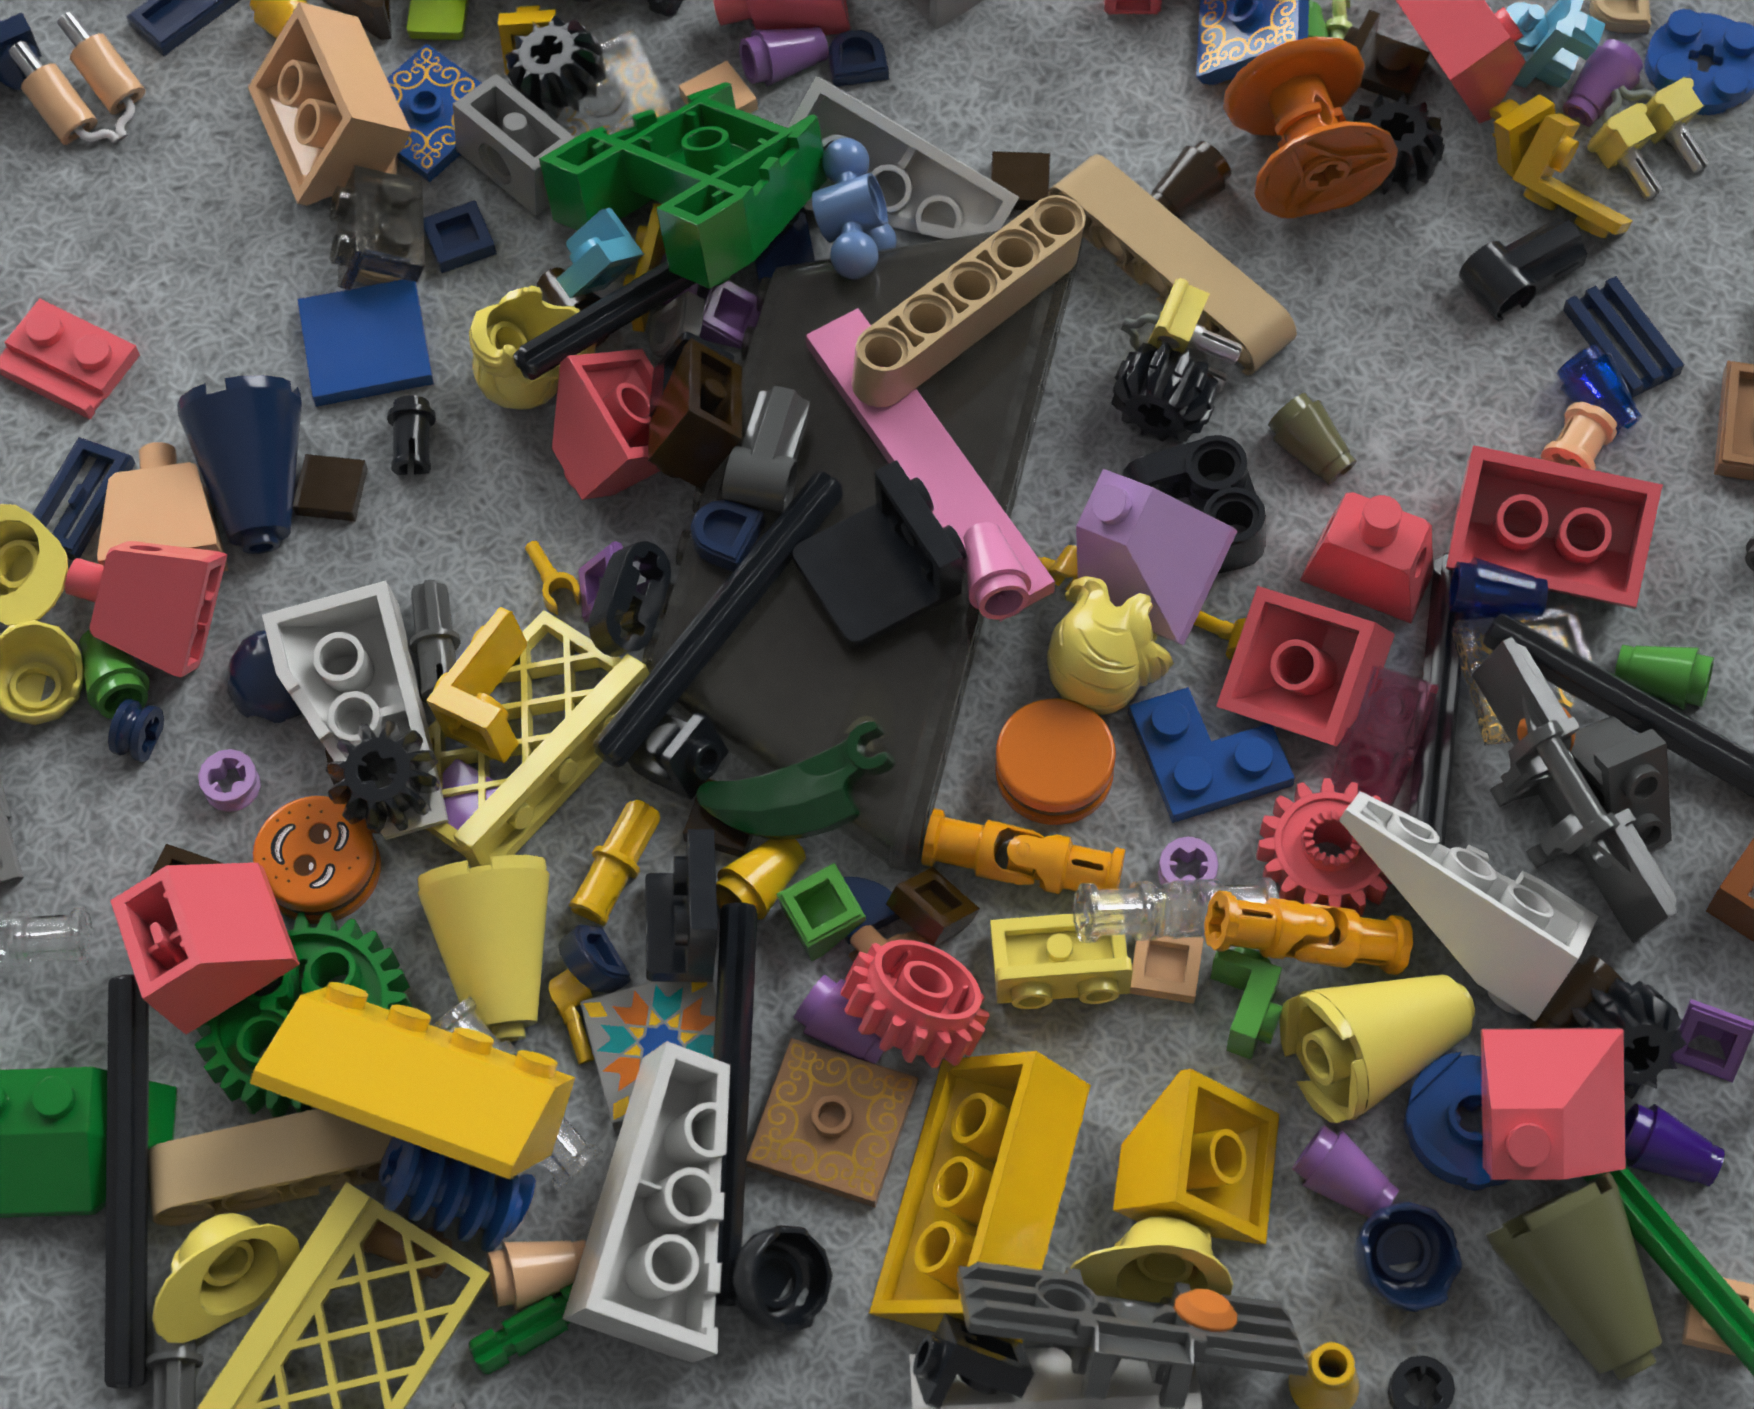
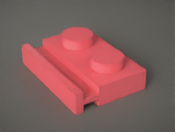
M39 298L5 341L7 348L0 355V375L91 419L95 414V410L104 399H107L138 359L140 353L136 345Z

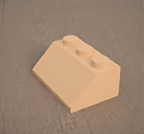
M299 1L249 84L248 89L297 203L308 206L328 198L332 194L384 175L397 153L404 148L411 130L359 18Z

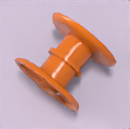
M1319 36L1283 43L1258 55L1239 70L1225 90L1223 109L1234 126L1253 135H1281L1282 138L1277 144L1279 149L1270 155L1257 175L1255 198L1263 211L1279 218L1292 219L1348 207L1359 202L1378 188L1394 169L1398 148L1390 133L1369 122L1347 121L1341 109L1349 102L1362 81L1364 61L1356 46L1340 38Z

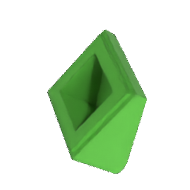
M835 863L777 893L781 909L811 961L826 954L866 920L864 912Z

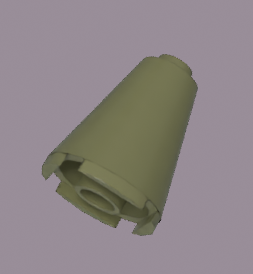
M1608 1172L1589 1180V1185L1576 1192L1568 1190L1503 1223L1502 1228L1486 1233V1236L1495 1253L1598 1374L1613 1370L1617 1379L1622 1380L1657 1362L1651 1350L1662 1343V1339L1619 1187L1611 1173Z

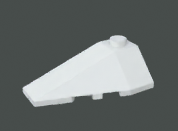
M815 77L787 127L789 128L813 114L818 116L824 152L833 141L840 138H851L860 142L866 148L869 155L870 164L867 174L872 173L881 187L888 211V224L893 228L978 246L1002 228L1019 199V196L819 77ZM828 178V180L820 187V189L834 185L836 183L832 182ZM812 197L803 206L804 208L813 211Z
M386 581L262 614L275 672L333 761H346L347 759L337 748L338 740H349L354 746H357L362 742L358 734L360 724H368L376 737H379L381 729L387 720L394 721L400 730V737L407 732L416 730L423 738L420 750L433 751L423 702L420 697L414 661L399 603ZM435 765L427 773L435 776L440 782L437 766ZM387 766L380 768L374 773L378 778V781H374L378 788H384L392 782L388 776V773L392 772ZM441 784L438 791L419 794L430 808L428 814H417L411 807L404 812L408 820V828L406 830L399 831L391 821L390 816H387L385 826L381 831L385 840L448 823L449 820Z
M1360 791L1339 819L1342 825L1473 980L1488 991L1490 999L1501 1009L1515 1015L1523 1013L1536 1022L1578 961L1599 916L1543 880L1524 871H1521L1516 880L1495 871L1488 863V853L1469 844L1466 849L1460 847L1449 849L1439 844L1440 837L1430 825Z

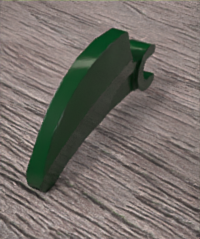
M865 721L857 725L850 732L848 739L799 763L761 776L736 781H708L699 786L696 792L697 801L712 816L731 828L746 834L774 840L804 839L833 831L858 818L860 811L854 803L852 796L853 786L857 780L866 773L872 775L884 774L890 771L896 765L894 757L886 751L878 753L874 757H866L865 750L868 743L885 733L883 728L875 721Z

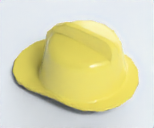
M0 504V622L11 626L33 620L38 621L55 606L64 591L66 576L69 570L67 553L60 541L34 515L17 505Z
M236 1213L220 1214L203 1221L189 1233L181 1247L174 1254L171 1263L172 1273L164 1282L155 1299L152 1314L155 1332L167 1342L186 1343L203 1337L236 1318L245 1316L272 1296L301 1252L298 1239L286 1227L270 1223L259 1225L250 1217Z
M1169 1216L1148 1217L1136 1222L1124 1237L1115 1243L1114 1247L1091 1252L1075 1261L1070 1267L1080 1269L1084 1285L1090 1288L1095 1295L1160 1303L1162 1297L1171 1298L1176 1282L1190 1284L1191 1290L1207 1289L1225 1295H1231L1233 1281L1228 1269L1213 1256L1211 1233L1209 1230L1201 1226H1195L1183 1219Z

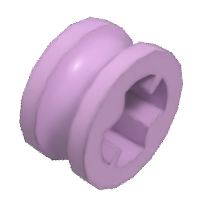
M227 749L214 753L201 765L198 774L199 786L209 804L221 811L232 812L247 807L258 796L261 787L260 776L249 756L238 750ZM229 769H236L240 778H245V780L234 782L231 792L224 793L219 783L215 782V780L225 779Z
M1194 837L1175 839L1161 853L1158 870L1160 884L1168 894L1176 899L1190 901L1202 898L1215 885L1219 865L1217 855L1212 847L1201 839ZM1180 858L1182 861L1189 863L1195 858L1201 861L1199 875L1203 877L1197 880L1194 876L1188 874L1182 879L1175 876L1177 862L1174 860Z

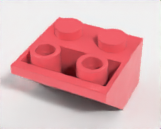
M258 863L167 865L110 900L142 999L185 1035L300 965L265 870Z

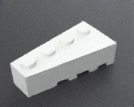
M668 1041L643 1057L565 1309L564 1320L693 1363L717 1354L718 1328H714L715 1297L717 1293H720L721 1263H717L719 1222L723 1220L725 1193L720 1192L722 1156L726 1155L729 1064Z

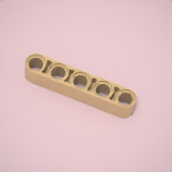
M1097 154L1092 155L1049 189L1048 196L1060 195L1069 197L1082 207L1086 217L1082 236L1098 250L1104 247L1118 259L1115 264L1139 285L1143 283L1148 284L1160 295L1157 300L1165 305L1175 280L1179 278L1186 279L1189 285L1210 293L1197 324L1205 327L1206 330L1242 345V351L1237 361L1245 367L1242 371L1245 375L1248 376L1255 373L1295 339L1297 335L1295 323L1288 311L1278 301L1105 157Z
M1060 195L1047 196L1037 201L864 330L857 339L851 382L853 392L858 399L874 407H887L899 402L1071 271L1077 262L1086 220L1082 207L1071 198Z
M313 1109L157 1144L148 1149V1185L153 1222L164 1226H180L207 1220L220 1214L238 1213L318 1195L319 1188L330 1185L331 1191L342 1189L346 1182L353 1186L379 1181V1169L382 1158L393 1136L326 1111Z

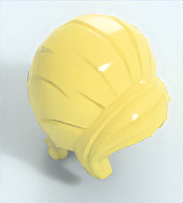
M531 285L510 291L500 300L499 304L477 311L469 330V342L473 352V374L484 396L504 408L519 410L532 409L550 400L557 393L560 365L535 380H529L522 375L520 369L515 365L513 355L519 350L520 346L580 312V310L572 306H554L544 302L541 289ZM596 343L577 355L595 353Z
M1089 576L1073 580L1070 588L1065 593L1066 601L1072 602L1075 605L1055 626L1048 647L1047 665L1050 679L1062 699L1072 700L1085 705L1098 715L1115 713L1130 702L1140 686H1147L1148 683H1154L1169 671V668L1174 663L1170 653L1156 643L1157 635L1153 633L1149 619V613L1153 607L1149 595L1138 593L1127 599L1122 606L1115 607L1110 601L1108 588L1103 580Z

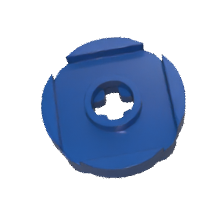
M1690 9L1676 10L1670 14L1667 23L1657 29L1650 40L1644 61L1645 74L1649 82L1651 83L1652 80L1655 88L1659 91L1684 77L1691 78L1694 81L1692 89L1703 104V107L1697 114L1716 115L1724 113L1727 108L1735 107L1741 102L1742 104L1745 103L1754 94V27L1749 23L1735 22L1732 19L1717 14L1696 13ZM1700 55L1708 56L1718 66L1712 65L1708 72H1702L1697 70L1698 63L1690 58H1698Z
M1462 1052L1450 1053L1439 1057L1419 1074L1411 1088L1403 1121L1410 1147L1417 1159L1427 1170L1447 1183L1459 1185L1472 1191L1484 1190L1487 1187L1505 1184L1511 1180H1492L1483 1168L1482 1134L1477 1131L1469 1133L1459 1125L1462 1117L1456 1111L1462 1106L1471 1112L1482 1107L1481 1056H1460Z

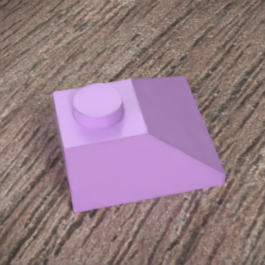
M1103 469L1076 525L1078 578L1089 576L1103 580L1107 585L1110 601L1115 607L1122 606L1127 599L1138 593L1149 595L1153 605L1149 613L1153 633L1184 646L1238 531L1232 526L1151 486Z

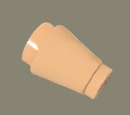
M583 1239L574 1242L570 1240L503 1242L501 1250L487 1252L488 1272L492 1274L490 1284L497 1308L513 1304L515 1311L549 1295L558 1294L561 1292L560 1289L574 1283L586 1241Z

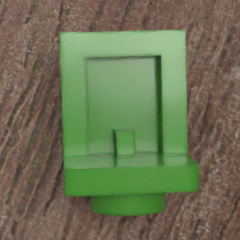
M1236 947L1233 950L1227 949L1224 952L1216 951L1210 979L1244 991L1230 1028L1226 1051L1252 1060L1258 1041L1271 1045L1283 1006L1273 1003L1282 967L1271 964L1269 958L1263 957L1260 952L1250 948Z

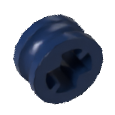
M126 699L123 701L111 721L108 734L109 750L117 755H125L130 751L131 757L134 760L146 762L150 758L163 730L164 715L161 708L151 705L142 710L141 704L136 700Z

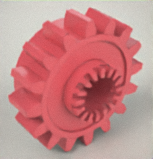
M1324 778L1320 792L1313 794L1310 788L1304 782L1297 784L1294 803L1281 795L1276 798L1273 808L1274 816H1264L1259 835L1265 839L1259 840L1256 860L1269 862L1264 867L1262 881L1264 884H1279L1281 888L1278 899L1294 900L1300 904H1319L1354 909L1359 914V917L1363 916L1366 899L1378 905L1384 901L1388 890L1386 884H1392L1391 881L1339 821L1347 807L1358 794L1357 783L1351 782L1343 794L1335 792L1331 778ZM1378 795L1373 796V798L1381 801ZM1323 842L1333 843L1343 850L1344 855L1341 853L1338 854V857H1335L1333 854H1330V857L1326 856L1327 853H1320V849L1315 847V845Z
M895 940L882 946L875 943L871 945L867 954L860 951L845 978L846 981L840 992L841 996L849 1000L844 1009L846 1015L863 1019L858 1028L861 1034L875 1033L882 1038L879 1048L884 1052L894 1046L902 1050L905 1062L912 1064L916 1055L924 1057L932 1068H938L943 1058L956 1066L959 1065L964 1055L971 1056L986 1030L984 1026L989 1019V1012L980 1008L985 997L969 970L948 953L929 944L913 940Z

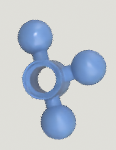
M840 138L833 141L826 148L822 158V165L826 176L836 184L814 191L812 193V206L822 235L829 243L834 242L830 252L831 263L834 269L845 278L861 279L869 275L876 265L883 264L891 258L896 249L897 240L893 228L888 224V211L881 187L872 173L867 174L870 160L866 148L857 140Z

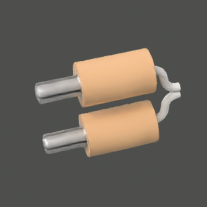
M66 12V16L61 15L57 22L75 46L69 59L112 115H116L126 109V112L116 123L117 134L108 129L88 133L95 128L98 120L58 66L51 63L43 66L26 42L16 43L17 47L13 45L10 48L9 54L27 77L21 85L22 91L63 145H68L79 137L88 142L108 138L115 144L127 136L124 126L134 115V103L142 99L146 90L104 34L99 33L91 36L74 12Z

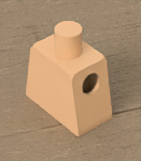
M163 442L146 444L139 450L140 469L116 472L108 479L97 551V559L100 565L104 566L105 558L110 548L126 541L225 553L209 493L198 466L191 462L177 464L174 446ZM226 559L224 571H228V562H227V559Z

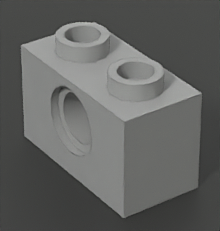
M495 73L453 103L456 151L537 216L550 206L539 158L575 137Z

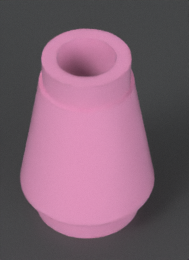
M982 522L973 525L965 532L963 537L967 555L969 601L986 618L999 620L1012 617L1027 606L1031 579L997 524Z

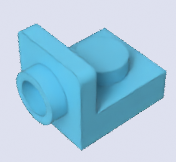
M610 208L602 209L566 241V246L571 252L569 259L573 264L557 278V281L570 298L604 290L643 256L644 253L614 211Z

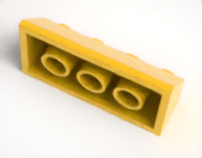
M330 982L325 988L300 995L255 1067L250 1080L252 1085L511 1179L552 1155L576 1077L556 1071L558 1062L546 1055L526 1050L518 1051L517 1056L493 1048L494 1039L487 1034L461 1027L454 1028L453 1033L429 1025L431 1016L421 1010L403 1005H391L390 1010L366 1002L368 993L360 988L348 984Z
M1038 1051L963 1057L959 1065L956 1066L942 1059L869 1314L936 1332L945 1314L965 1321L956 1277L959 1266L969 1267L976 1262H985L1042 1270L1061 1196L1065 1188L1066 1177L1078 1132L1082 1124L1083 1113L1091 1087L1089 1083ZM1011 1338L1013 1340L1023 1343L1022 1339Z

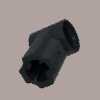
M1556 218L1507 246H1504L1500 241H1493L1482 246L1462 265L1459 277L1494 319L1499 322L1504 319L1501 314L1517 305H1520L1522 309L1527 307L1540 289L1584 266L1588 253L1582 242V234L1570 220L1563 222Z

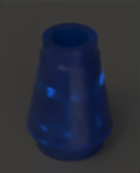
M1596 344L1574 355L1557 371V376L1563 382L1560 390L1573 402H1587L1593 406L1601 407L1617 422L1616 436L1620 434L1619 430L1621 428L1628 429L1642 418L1610 352L1603 354Z
M1476 557L1470 563L1456 562L1449 588V610L1453 613L1463 614L1466 621L1495 619L1500 613H1506L1513 618L1542 617L1547 602L1548 582L1546 579L1535 578L1532 575Z

